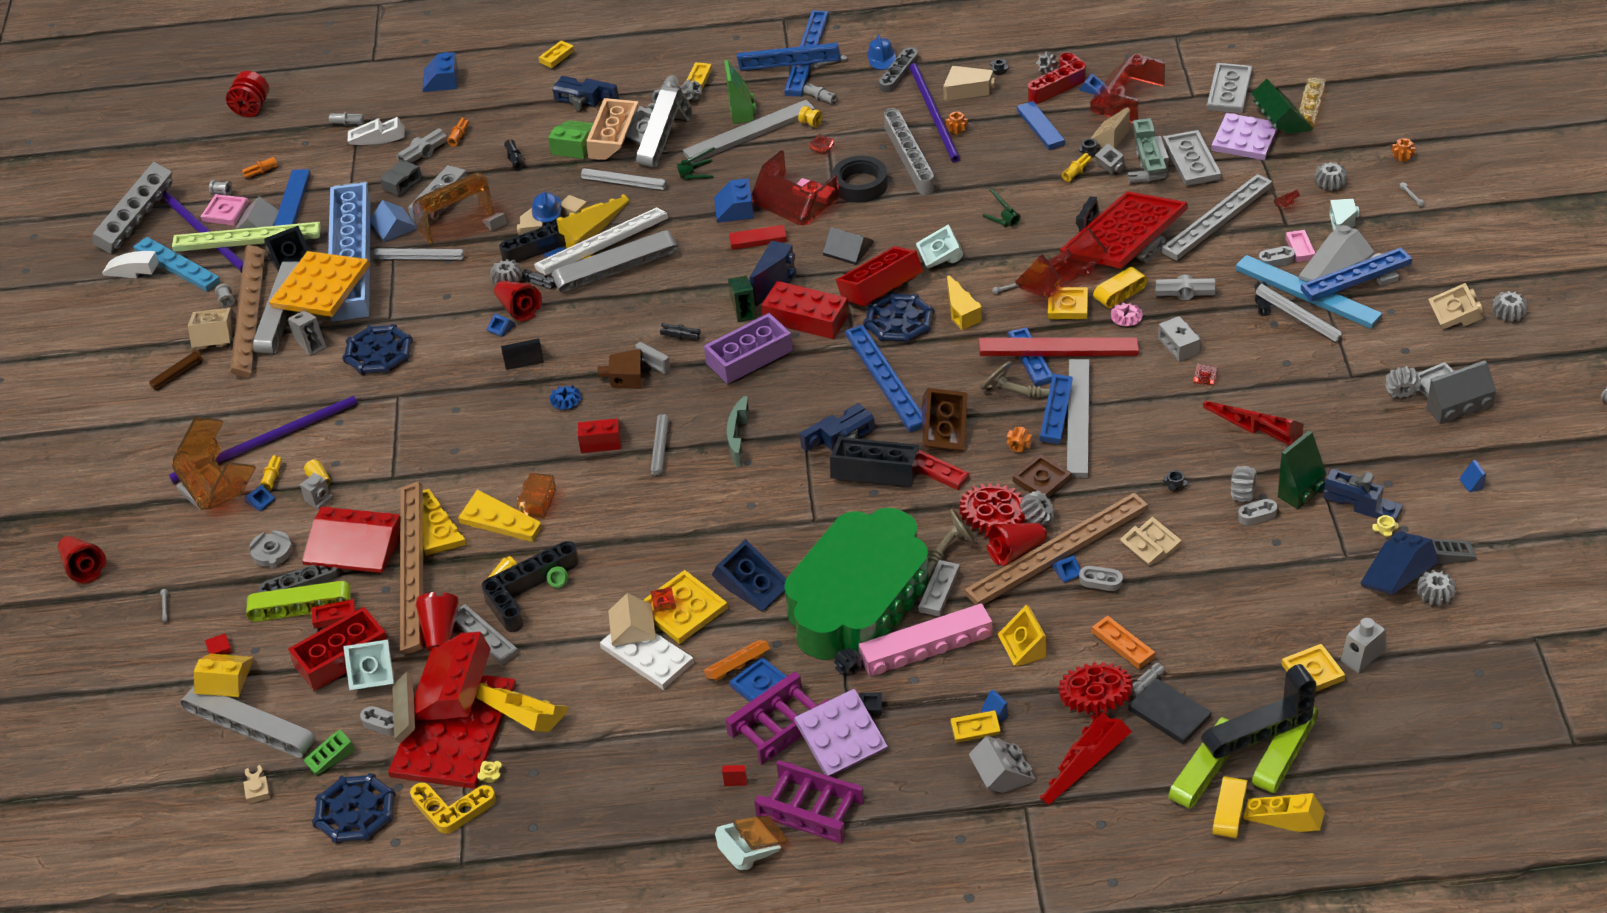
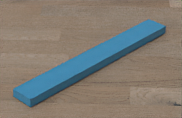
M1248 255L1236 264V271L1259 281H1265L1268 285L1370 329L1382 318L1381 312L1337 293L1310 301L1301 291V284L1307 281L1301 280L1295 275Z

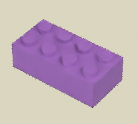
M768 313L706 344L704 351L706 364L729 384L793 351L791 333Z

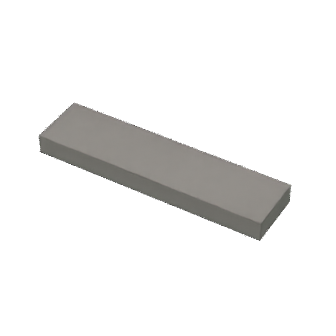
M466 604L458 608L454 625L463 633L481 631L491 648L489 655L501 666L519 654L518 649Z

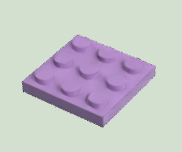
M1226 113L1212 143L1211 151L1265 160L1278 130L1274 128L1269 120Z
M855 689L794 718L798 729L826 776L832 777L888 748Z

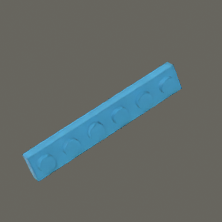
M149 237L133 246L135 252L155 251L159 266L206 292L221 282L219 276Z

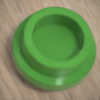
M553 567L547 574V581L552 587H563L568 582V573L562 567Z

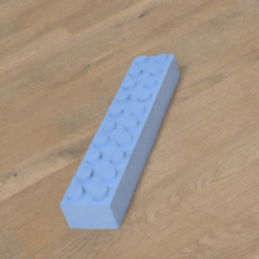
M366 182L330 187L328 254L368 259L370 263L371 199ZM370 266L334 316H330L331 321L369 317Z

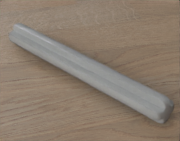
M587 168L581 171V177L587 180L665 190L667 185L665 179Z
M376 248L374 250V258L389 260H463L464 251L463 249Z
M1260 284L1256 289L1258 296L1331 340L1337 342L1341 338L1342 332L1267 286Z

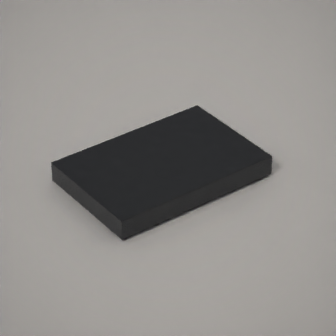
M1157 678L1128 705L1129 711L1181 744L1187 742L1211 718L1212 714L1208 709Z

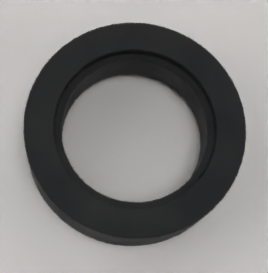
M852 156L840 161L832 171L835 194L848 202L863 203L875 200L884 194L888 186L886 166L874 157ZM856 173H868L876 177L874 181L865 185H851L843 181L846 177Z

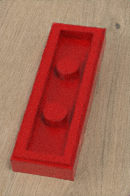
M784 225L729 233L732 250L767 245L771 241H787Z
M919 450L917 472L956 490H959L970 478L969 472Z

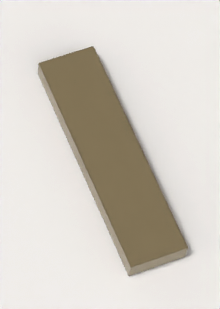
M407 671L392 686L394 740L399 743L403 742L415 730L413 675Z

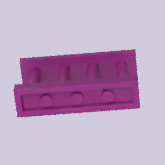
M794 671L726 718L727 734L735 738L743 733L757 746L758 761L762 765L802 737L794 721V718L798 715L785 704L786 701L795 697L811 710L829 700L826 699L817 705L802 692L801 676ZM778 709L793 723L782 729L767 715L773 710ZM761 721L775 736L765 742L750 727L756 722Z
M778 760L776 765L778 778L780 779L770 797L757 796L754 801L756 816L842 844L845 839V828L842 820L852 802L863 805V787L798 767L790 762L786 763ZM789 781L801 785L791 804L778 801ZM810 788L821 791L822 793L812 811L799 808ZM831 795L842 798L843 801L833 818L820 815Z

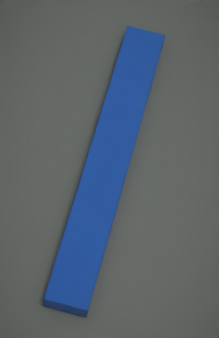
M812 10L800 47L820 44L829 18V11ZM813 63L793 65L784 90L785 96L802 97L803 89L807 83Z
M864 325L845 330L847 339L909 433L922 429L921 410Z

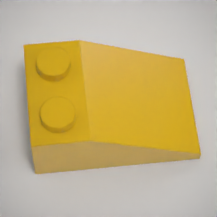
M208 654L200 658L193 671L194 694L239 697L253 663V657Z

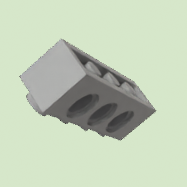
M447 165L408 207L412 221L430 227L469 184L466 170Z

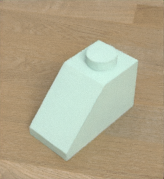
M1354 199L1330 201L1329 216L1333 231L1341 225H1346L1350 228L1355 226L1356 218L1359 217V207L1355 206Z

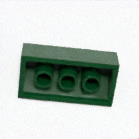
M1267 78L1251 93L1255 98L1253 102L1278 131L1282 129L1287 134L1307 132L1314 129L1290 99Z

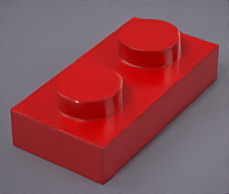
M354 599L311 607L314 629L330 626L355 612Z

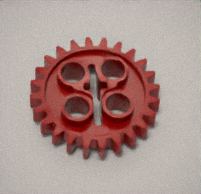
M988 483L987 487L980 484V488L973 486L972 491L966 490V495H962L959 514L962 515V520H966V525L972 524V530L980 528L979 533L987 530L993 524L1025 523V515L1021 513L1022 509L1020 508L1021 500L1024 497H1021V492L1015 493V488L1008 490V485L1002 488L999 483L996 486Z
M1093 662L1092 666L1085 663L1084 668L1076 666V671L1069 670V675H1063V680L1059 681L1060 686H1058L1060 700L1064 702V706H1069L1070 710L1077 708V713L1086 710V714H1089L1091 711H1095V714H1098L1099 710L1107 713V708L1116 710V704L1123 706V700L1129 701V695H1132L1133 689L1131 674H1128L1126 669L1122 670L1120 665L1114 668V663L1105 666V662H1102L1100 665Z

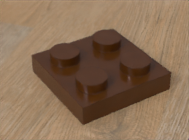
M1042 454L1036 456L1013 475L1014 483L1030 493L1037 490L1045 493L1047 498L1072 479L1070 471Z

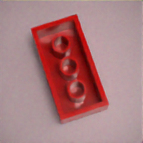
M894 246L837 278L836 283L840 295L847 297L848 302L867 306L874 299L887 295L888 291L901 287L902 283L907 280L915 279L923 270L917 251Z
M780 281L776 282L761 305L762 316L770 313L785 328L829 339L836 337L849 316L847 297Z
M362 607L288 648L293 666L311 689L316 691L347 673L343 646L388 639L384 629L368 610Z

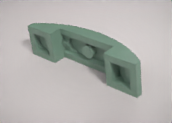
M1151 118L1133 120L1136 144L1145 171L1147 173L1166 171L1163 156H1160L1155 140V130Z
M743 396L736 403L727 423L729 452L736 467H741L743 455L741 438H737L739 424H748L750 411L748 396Z

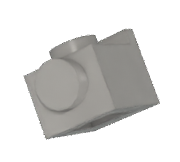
M1106 144L1095 155L1097 165L1112 175L1115 172H1121L1125 166L1124 155L1110 144Z
M316 473L300 484L305 502L318 510L333 499L326 479Z

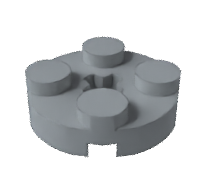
M271 531L272 534L265 535V533L259 534L250 543L252 560L260 566H268L270 569L278 568L280 563L284 562L293 552L288 535L281 531Z

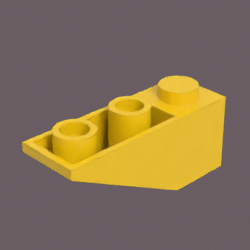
M950 275L947 276L952 321L961 330L981 322L983 312L981 304L976 302L970 293L960 286L958 281H955Z
M1314 793L1248 799L1243 818L1295 832L1320 831L1325 811Z

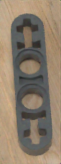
M909 47L900 53L880 78L879 87L881 91L891 92L898 86L910 71V65L917 62V49Z
M311 565L263 582L259 586V592L322 584L337 578L341 573L340 568ZM310 574L315 575L312 579H305ZM287 582H295L291 586H284Z

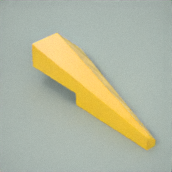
M623 194L621 198L609 199V202L605 204L598 203L581 209V212L577 214L570 213L568 217L557 218L558 230L565 237L566 248L598 235L630 202L627 196Z
M484 683L479 684L475 696L536 732H550L566 715L569 709L565 705H554L550 701H542L503 688H491Z

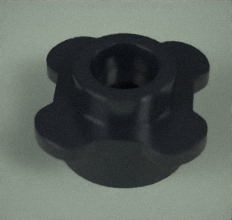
M1005 59L991 61L990 66H992L993 73L996 75L1006 73V70L1009 69V66L1006 65L1007 61Z
M1088 138L1083 140L1082 146L1079 147V152L1094 155L1095 151L1100 149V145L1097 144L1096 140Z
M1172 470L1163 477V481L1168 484L1169 490L1172 491L1188 485V481L1184 480V474L1179 470Z

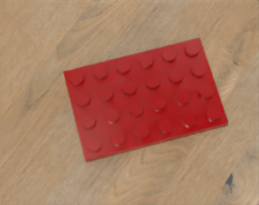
M1127 191L1060 249L1061 256L1115 268H1123L1188 210V204L1183 201Z
M482 675L480 683L487 684L491 688H503L514 691L516 687V681L512 678ZM475 697L469 717L415 721V730L399 744L388 771L389 777L476 789L479 782L478 773H480V767L482 762L488 759L505 714Z

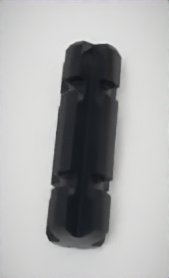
M524 269L522 272V279L525 281H530L549 289L555 286L552 277H547L528 269Z

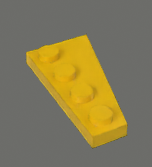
M423 490V548L425 555L467 545L465 538L458 532V528L451 522L448 514L443 511L431 490Z
M476 490L458 517L460 524L530 542L535 540L542 529L540 521L479 490Z

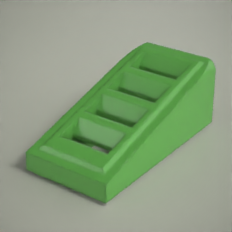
M338 730L306 757L304 763L317 776L354 753L352 743L341 730ZM319 760L321 763L317 765L315 761Z

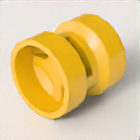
M803 106L798 115L800 123H808L814 128L820 125L823 118L820 110H812L808 106Z

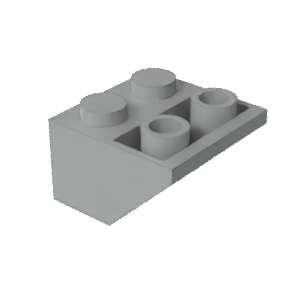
M985 736L969 753L988 789L1004 793L1033 783L1036 780L1031 771V766L1022 756L1021 748L1014 743L1010 744L999 738L995 739Z

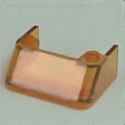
M474 173L429 192L413 202L412 209L417 230L429 244L433 243L427 218L429 213L477 193L479 204L490 216L494 215L487 178L482 173Z
M195 416L173 457L172 468L200 509L210 510L240 496L256 467L255 465L227 462L223 470H221L215 461L220 454V445L216 440V436L224 422L220 419Z

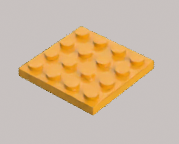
M307 251L269 301L271 308L297 312L306 311L311 314L333 317L369 268L370 263L368 259Z

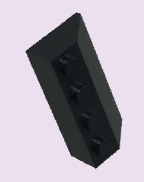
M838 437L830 456V478L839 481L850 480L859 483L870 482L878 483L879 485L890 484L898 485L899 487H912L916 476L919 445Z

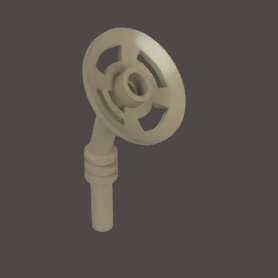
M1011 361L998 368L980 387L983 390L997 385L1003 389L1021 393L1028 397L1032 396V398H1035V396L1037 398L1048 396L1050 390L1040 388V386H1037V388L1033 386L1031 388L1030 385L1025 387L1008 382L1005 376L1011 367Z
M954 508L950 509L954 525L950 527L951 530L928 557V580L938 561L942 560L944 551L955 537L963 536L969 542L977 543L974 535Z

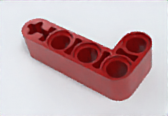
M1062 53L1059 56L1058 69L1028 83V101L1039 104L1084 83L1086 80L1085 62L1072 53Z

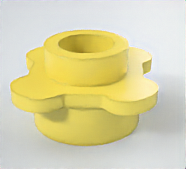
M1384 515L1377 519V524H1373L1372 529L1385 537H1390L1392 532L1398 529V523L1392 517Z
M483 761L480 773H478V779L487 783L497 781L500 778L499 769L502 767L501 762Z

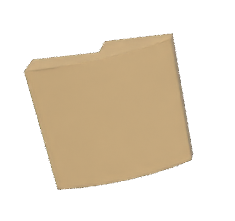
M1153 516L1140 528L1134 526L1120 539L1122 544L1149 566L1160 562L1183 545L1181 539Z

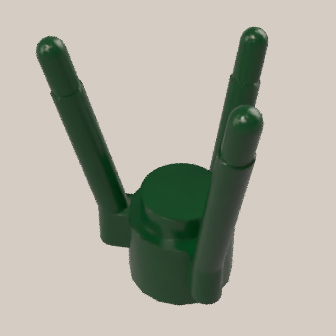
M715 147L706 149L677 164L680 178L685 177L686 180L713 178V175L706 174L691 175V173H694V167L711 162V158L693 164L691 161L715 150Z
M990 188V192L1005 209L1001 213L1002 220L987 214H983V217L1000 223L1004 227L1007 225L1015 226L1020 221V214L1012 209L993 188Z

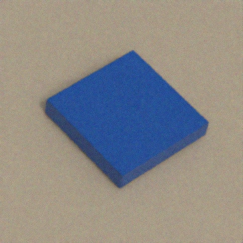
M762 657L732 679L730 687L747 701L751 702L787 676Z

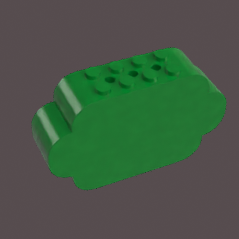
M881 508L871 515L859 511L844 513L835 520L787 577L784 588L787 602V617L790 623L796 627L797 645L803 652L821 660L835 658L836 654L842 649H855L859 653L860 643L890 634L892 629L901 623L904 614L913 608L916 599L924 594L928 584V550L925 543L917 538V523L915 519L896 508Z

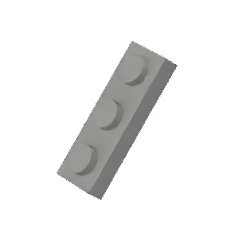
M942 560L938 561L920 602L919 612L941 616L959 574L960 564Z

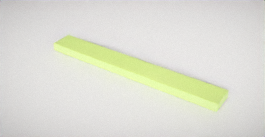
M320 222L174 235L172 249L173 252L263 244L265 243L264 238L297 225L305 240L320 238L321 226Z

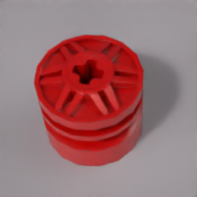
M242 71L236 75L226 94V104L234 113L240 116H255L259 113L263 102L269 94V84L264 77L256 72Z

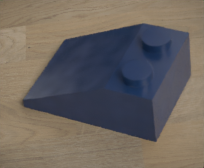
M771 241L750 275L755 306L764 302L777 281L790 284L791 280L796 277L797 269L794 266L795 253H793V246L791 244Z
M1405 532L1395 533L1392 538L1384 543L1360 582L1361 586L1393 595L1439 562L1432 539Z
M747 539L717 564L712 573V576L726 590L761 612L785 591L786 578Z

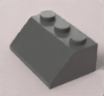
M1482 361L1431 379L1427 410L1439 424L1453 421L1454 419L1494 406L1496 388L1488 363Z

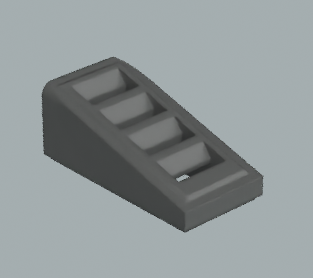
M1432 539L1439 561L1435 565L1476 560V555L1470 541Z

